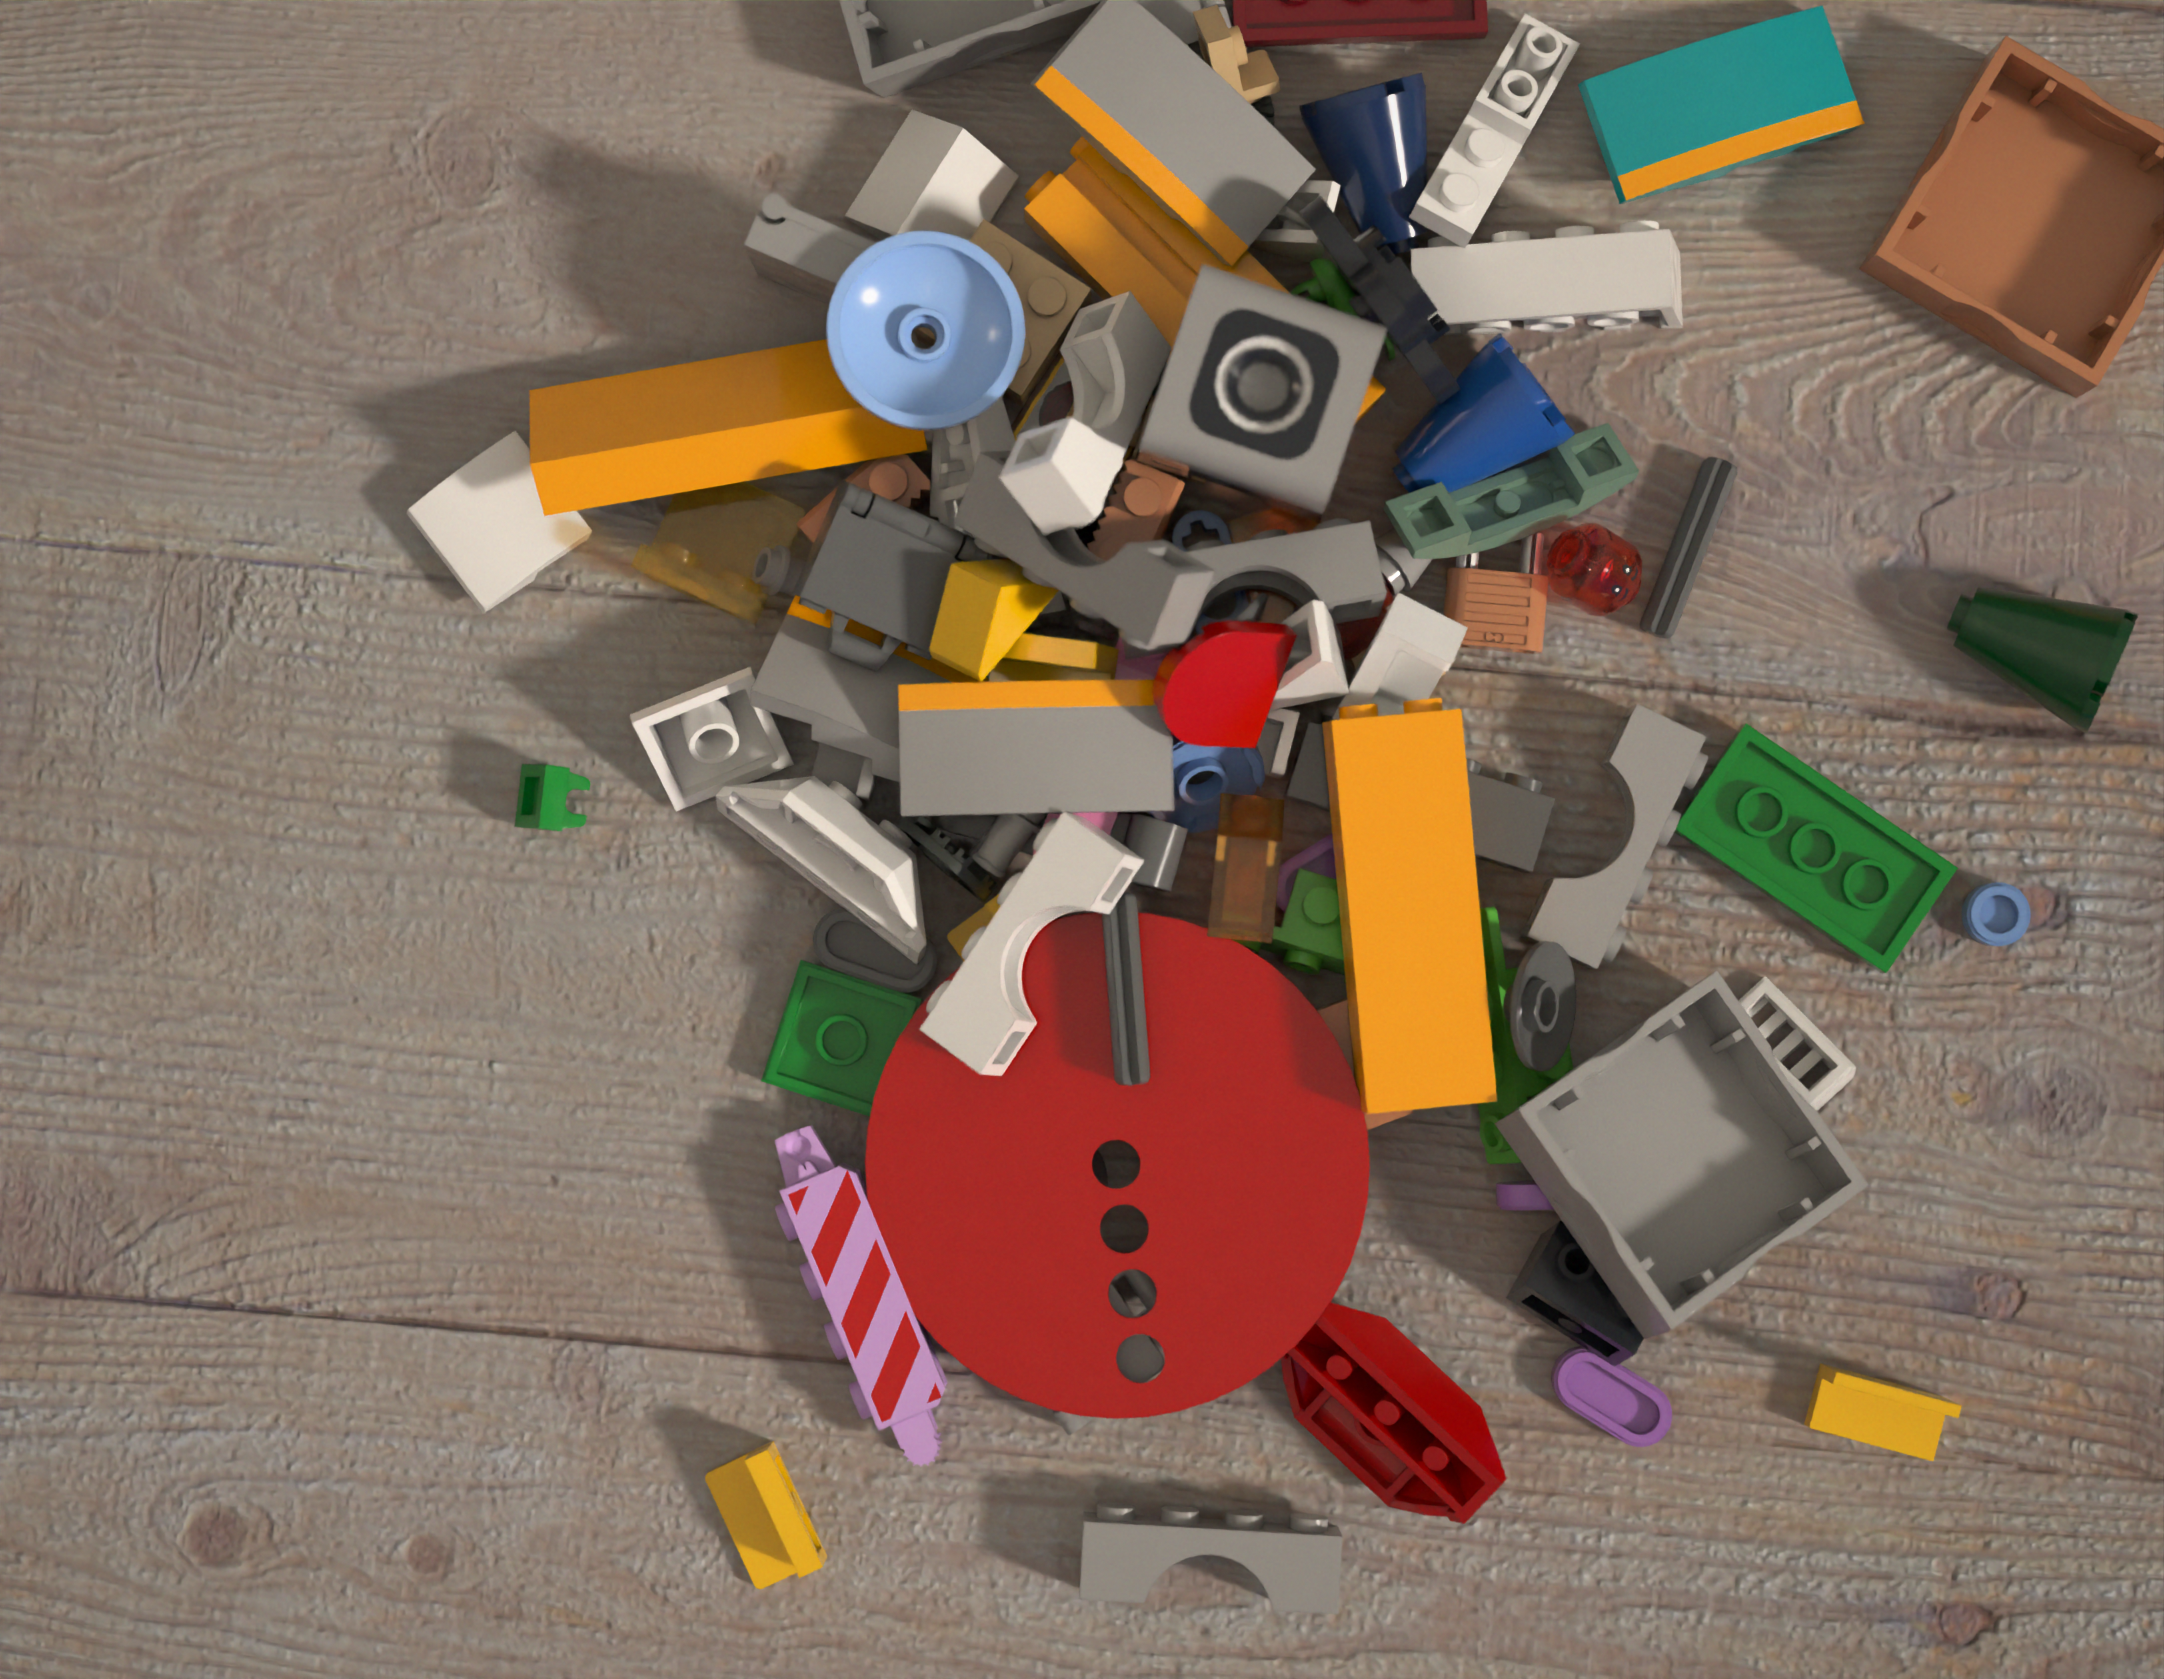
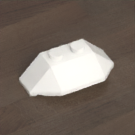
M815 776L722 787L715 796L719 812L918 965L925 956L926 934L916 854L909 850L913 842L902 830L884 819L879 825L874 823L859 811L863 805L859 798L837 781H832L827 786Z

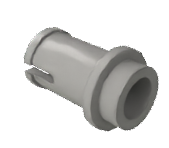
M778 545L774 549L765 547L760 551L754 563L752 572L753 582L761 585L762 592L765 594L774 595L779 591L795 597V594L792 592L806 560L792 556L790 550L782 545Z
M1047 814L998 815L976 847L971 849L969 855L983 868L1002 878L1006 873V869L1033 833L1039 834L1043 828L1041 822Z

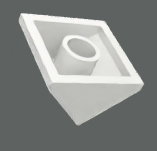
M912 109L845 214V218L880 240L912 231H936L952 234L969 241L983 219L990 223L993 221L1017 183L1019 175L964 128Z
M751 667L630 714L632 724L676 812L716 796L723 786L747 784L794 765L775 714L750 706L751 688L758 675Z

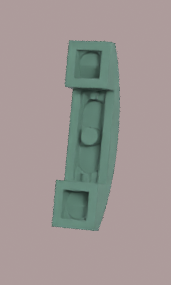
M1605 423L1573 435L1565 441L1566 443L1552 448L1547 458L1448 493L1444 484L1439 482L1385 501L1383 510L1413 559L1457 557L1499 547L1561 523L1601 502L1635 480L1639 469L1610 424Z

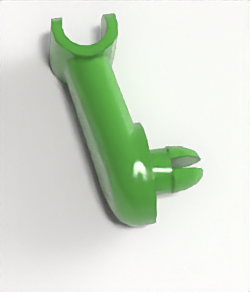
M1317 258L1310 261L1309 265L1314 277L1298 284L1290 294L1299 296L1308 292L1309 296L1303 299L1315 303L1325 301L1327 307L1359 317L1348 302V300L1355 296V293L1337 266L1327 258ZM1385 336L1382 347L1386 351L1388 361H1392L1395 359L1394 345Z

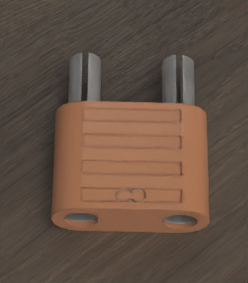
M1542 533L1534 534L1531 574H1529L1532 535L1522 538L1519 573L1478 569L1479 552L1469 554L1468 568H1466L1467 555L1457 556L1456 568L1447 569L1444 616L1468 627L1459 648L1525 654L1542 653L1549 581L1548 576L1541 575L1544 535Z

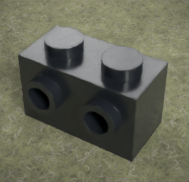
M1560 1220L1542 1233L1506 1298L1614 1367L1634 1356L1644 1339L1566 1225Z

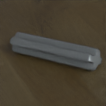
M1708 457L1702 463L1640 621V628L1650 635L1668 639L1675 633L1737 475V467L1728 461L1716 457Z
M1124 892L1109 915L1102 913L1114 1080L1118 1085L1122 1086L1144 1084L1150 1079L1137 898L1133 893Z

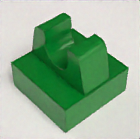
M522 764L515 827L563 831L565 828L584 826L587 815L569 812L566 808V797L571 790H590L589 779L569 772V767Z

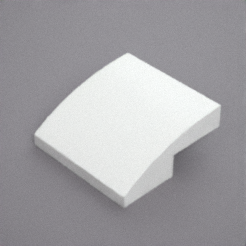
M516 431L507 435L462 466L413 504L406 513L483 614L534 581L540 570L586 541L592 532L577 510L544 516L530 466V449Z

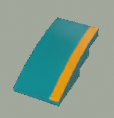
M1823 5L1709 37L1583 80L1578 84L1619 204L1719 178L1735 168L1786 155L1802 145L1850 133L1865 124Z

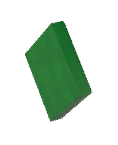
M800 960L761 1081L870 1117L874 1095L884 1066L900 1034L921 1006L923 999L805 960Z

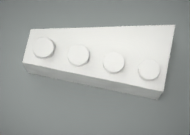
M1655 221L1626 222L1620 225V233L1594 235V228L1590 226H1568L1556 229L1555 238L1530 240L1529 232L1504 231L1492 234L1491 243L1468 244L1465 249L1441 236L1429 239L1428 248L1411 249L1412 274L1438 309L1428 320L1438 313L1451 329L1444 335L1507 333L1511 331V321L1523 320L1525 330L1564 332L1566 329L1575 326V319L1587 318L1588 325L1603 327V330H1629L1631 328L1630 324L1637 323L1639 317L1660 316V329L1683 328L1680 252L1670 229L1659 230V223Z

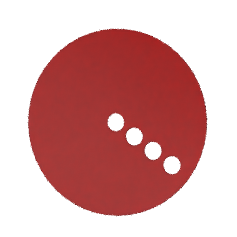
M1083 913L1052 920L1037 933L1028 947L1022 967V988L1027 1005L1037 1024L1002 1076L977 1073L920 1030L929 1016L926 1007L929 999L935 992L934 990L917 1009L900 1034L884 1066L874 1095L867 1128L865 1171L868 1203L916 1318L944 1349L962 1365L988 1383L1017 1398L1036 1405L1086 1417L1111 1419L1141 1418L1182 1411L1213 1401L1236 1390L1272 1367L1294 1348L1313 1327L1336 1294L1351 1264L1362 1231L1368 1201L1370 1173L1369 1143L1365 1116L1361 1109L1360 1095L1351 1068L1335 1036L1319 1012L1290 980L1273 965L1245 946L1196 924L1150 913H1138L1150 1064V1079L1148 1082L1139 1085L1122 1086L1118 1085L1114 1080L1102 913ZM960 967L941 982L937 988L947 980L952 981ZM1107 1141H1125L1133 1146L1139 1155V1174L1126 1187H1107L1096 1178L1093 1172V1156L1099 1146ZM1114 1206H1134L1147 1219V1239L1139 1249L1133 1252H1116L1109 1248L1102 1239L1100 1232L1102 1218ZM1129 1269H1136L1146 1273L1153 1280L1157 1291L1156 1301L1152 1309L1145 1315L1136 1318H1129L1119 1314L1112 1307L1108 1295L1109 1286L1113 1278L1120 1272ZM1136 1334H1144L1156 1339L1162 1346L1165 1355V1363L1161 1373L1153 1380L1143 1383L1134 1382L1126 1378L1117 1365L1116 1357L1119 1346L1126 1338Z

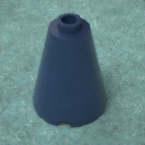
M1422 72L1300 105L1301 119L1332 180L1341 185L1339 194L1358 232L1361 234L1374 224L1386 239L1385 242L1379 245L1380 249L1387 245L1393 254L1418 248L1417 235L1428 232V228L1412 220L1409 216L1428 183L1426 85Z

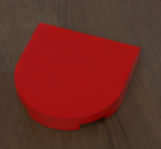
M1218 621L1207 624L1200 628L1204 633L1189 641L1179 651L1174 647L1163 659L1153 684L1152 698L1154 704L1157 706L1165 726L1174 736L1185 743L1196 746L1256 748L1297 634L1287 624Z

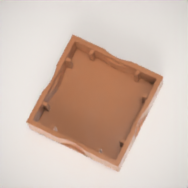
M2005 36L1984 58L1859 270L2077 398L2097 387L2142 312L2150 286L2157 272L2164 264V129L2150 120L2127 114L2113 107L2091 90L2084 81Z

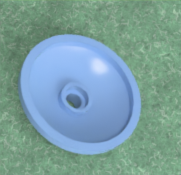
M912 231L888 237L874 244L859 255L846 269L830 301L826 328L829 355L839 380L854 400L874 416L899 427L914 430H940L974 419L990 408L1002 396L1010 385L1022 358L1025 343V319L1022 304L1013 282L999 263L977 245L952 234L936 231ZM917 328H928L935 336V344L931 348L920 349L913 344L911 333Z

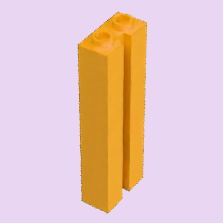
M1083 136L1079 138L1069 152L1076 161L1063 174L1059 173L1056 175L1052 170L1047 171L1025 194L1024 198L1029 202L1024 208L1025 222L1103 300L1131 291L1172 348L1166 360L1167 364L1202 264L1289 293L1247 250L1233 266L1223 264L1181 221L1170 218L1127 174L1118 172ZM1371 375L1355 425L1382 399L1386 388L1373 375Z
M827 339L529 390L530 466L544 516L927 450L924 430L908 429L888 423L871 414L854 400L839 380L833 367Z
M1442 698L1404 701V714L1378 716L1377 704L1338 707L1339 720L1324 722L1322 726L1354 1078L1361 1099L1362 1112L1372 1114L1497 1101L1462 710H1443Z

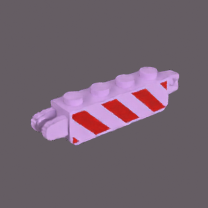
M812 1125L789 1132L775 1140L786 1187L779 1191L784 1202L776 1205L775 1210L788 1241L799 1238L808 1262L799 1265L811 1298L815 1301L823 1297L833 1321L824 1324V1328L831 1348L838 1360L848 1357L857 1381L849 1384V1390L854 1404L863 1420L871 1416L873 1417L878 1431L891 1426L900 1449L905 1451L903 1456L908 1458L907 1462L911 1461L913 1466L915 1464L920 1465V1467L923 1464L929 1466V1462H935V1456H939L938 1450H941V1445L939 1444L942 1443L939 1437L941 1433L937 1432L938 1425L931 1409L939 1405L948 1381L926 1328L916 1318L868 1203L865 1180L860 1169L846 1163L835 1164Z

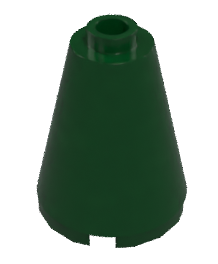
M1978 587L1973 598L1963 594L1960 595L1946 629L1958 634L1953 645L1954 647L2074 729L2087 733L2101 704L2099 702L2114 675L2138 614L2127 609Z

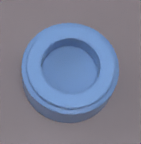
M1996 882L1983 884L1972 890L1963 903L1961 916L1965 930L1975 941L1987 946H2005L2016 942L2023 936L2029 926L2031 912L2026 897L2019 889L2007 883Z

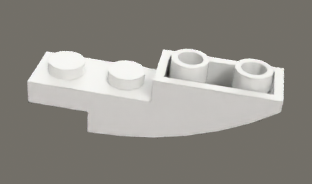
M1526 13L1524 14L1415 204L1409 218L1464 249L1466 248L1580 43Z

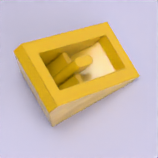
M1010 558L951 563L929 648L932 658L982 682L1058 593L1059 589L1042 586L1030 581L1022 574L1023 567Z

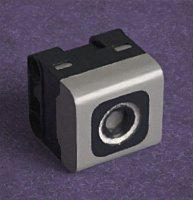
M1202 264L1135 460L1191 479V476H1195L1265 500V505L1319 523L1335 483L1387 327Z

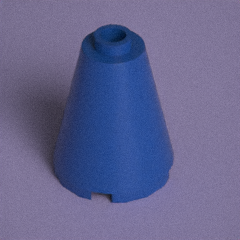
M1501 333L1489 340L1455 379L1461 390L1441 405L1436 402L1395 450L1401 462L1393 467L1392 470L1408 493L1439 482L1444 484L1448 493L1462 489L1566 443L1565 441L1575 435L1573 429L1565 422L1566 419L1526 364L1520 362L1512 351L1513 347Z

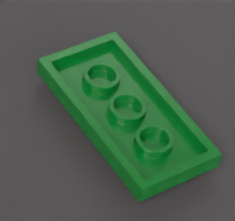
M1747 723L1740 726L1686 805L1674 831L1880 973L1888 972L1958 869V867Z

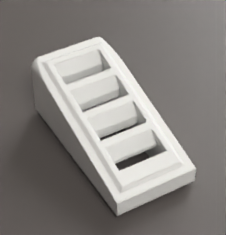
M1766 976L1738 1000L1750 1018L1768 1002L1776 1009V1012L1758 1028L1766 1040L1786 1022L1794 1029L1772 1052L1788 1082L1816 1111L1854 1077L1856 1066ZM1805 1041L1812 1050L1793 1068L1788 1070L1782 1062ZM1823 1061L1830 1070L1807 1089L1800 1081Z

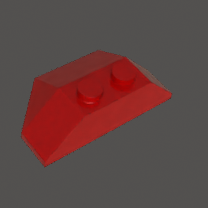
M1330 1302L1313 1327L1294 1348L1281 1358L1283 1381L1294 1418L1388 1507L1422 1515L1448 1517L1449 1521L1465 1524L1507 1480L1481 1406L1387 1318Z

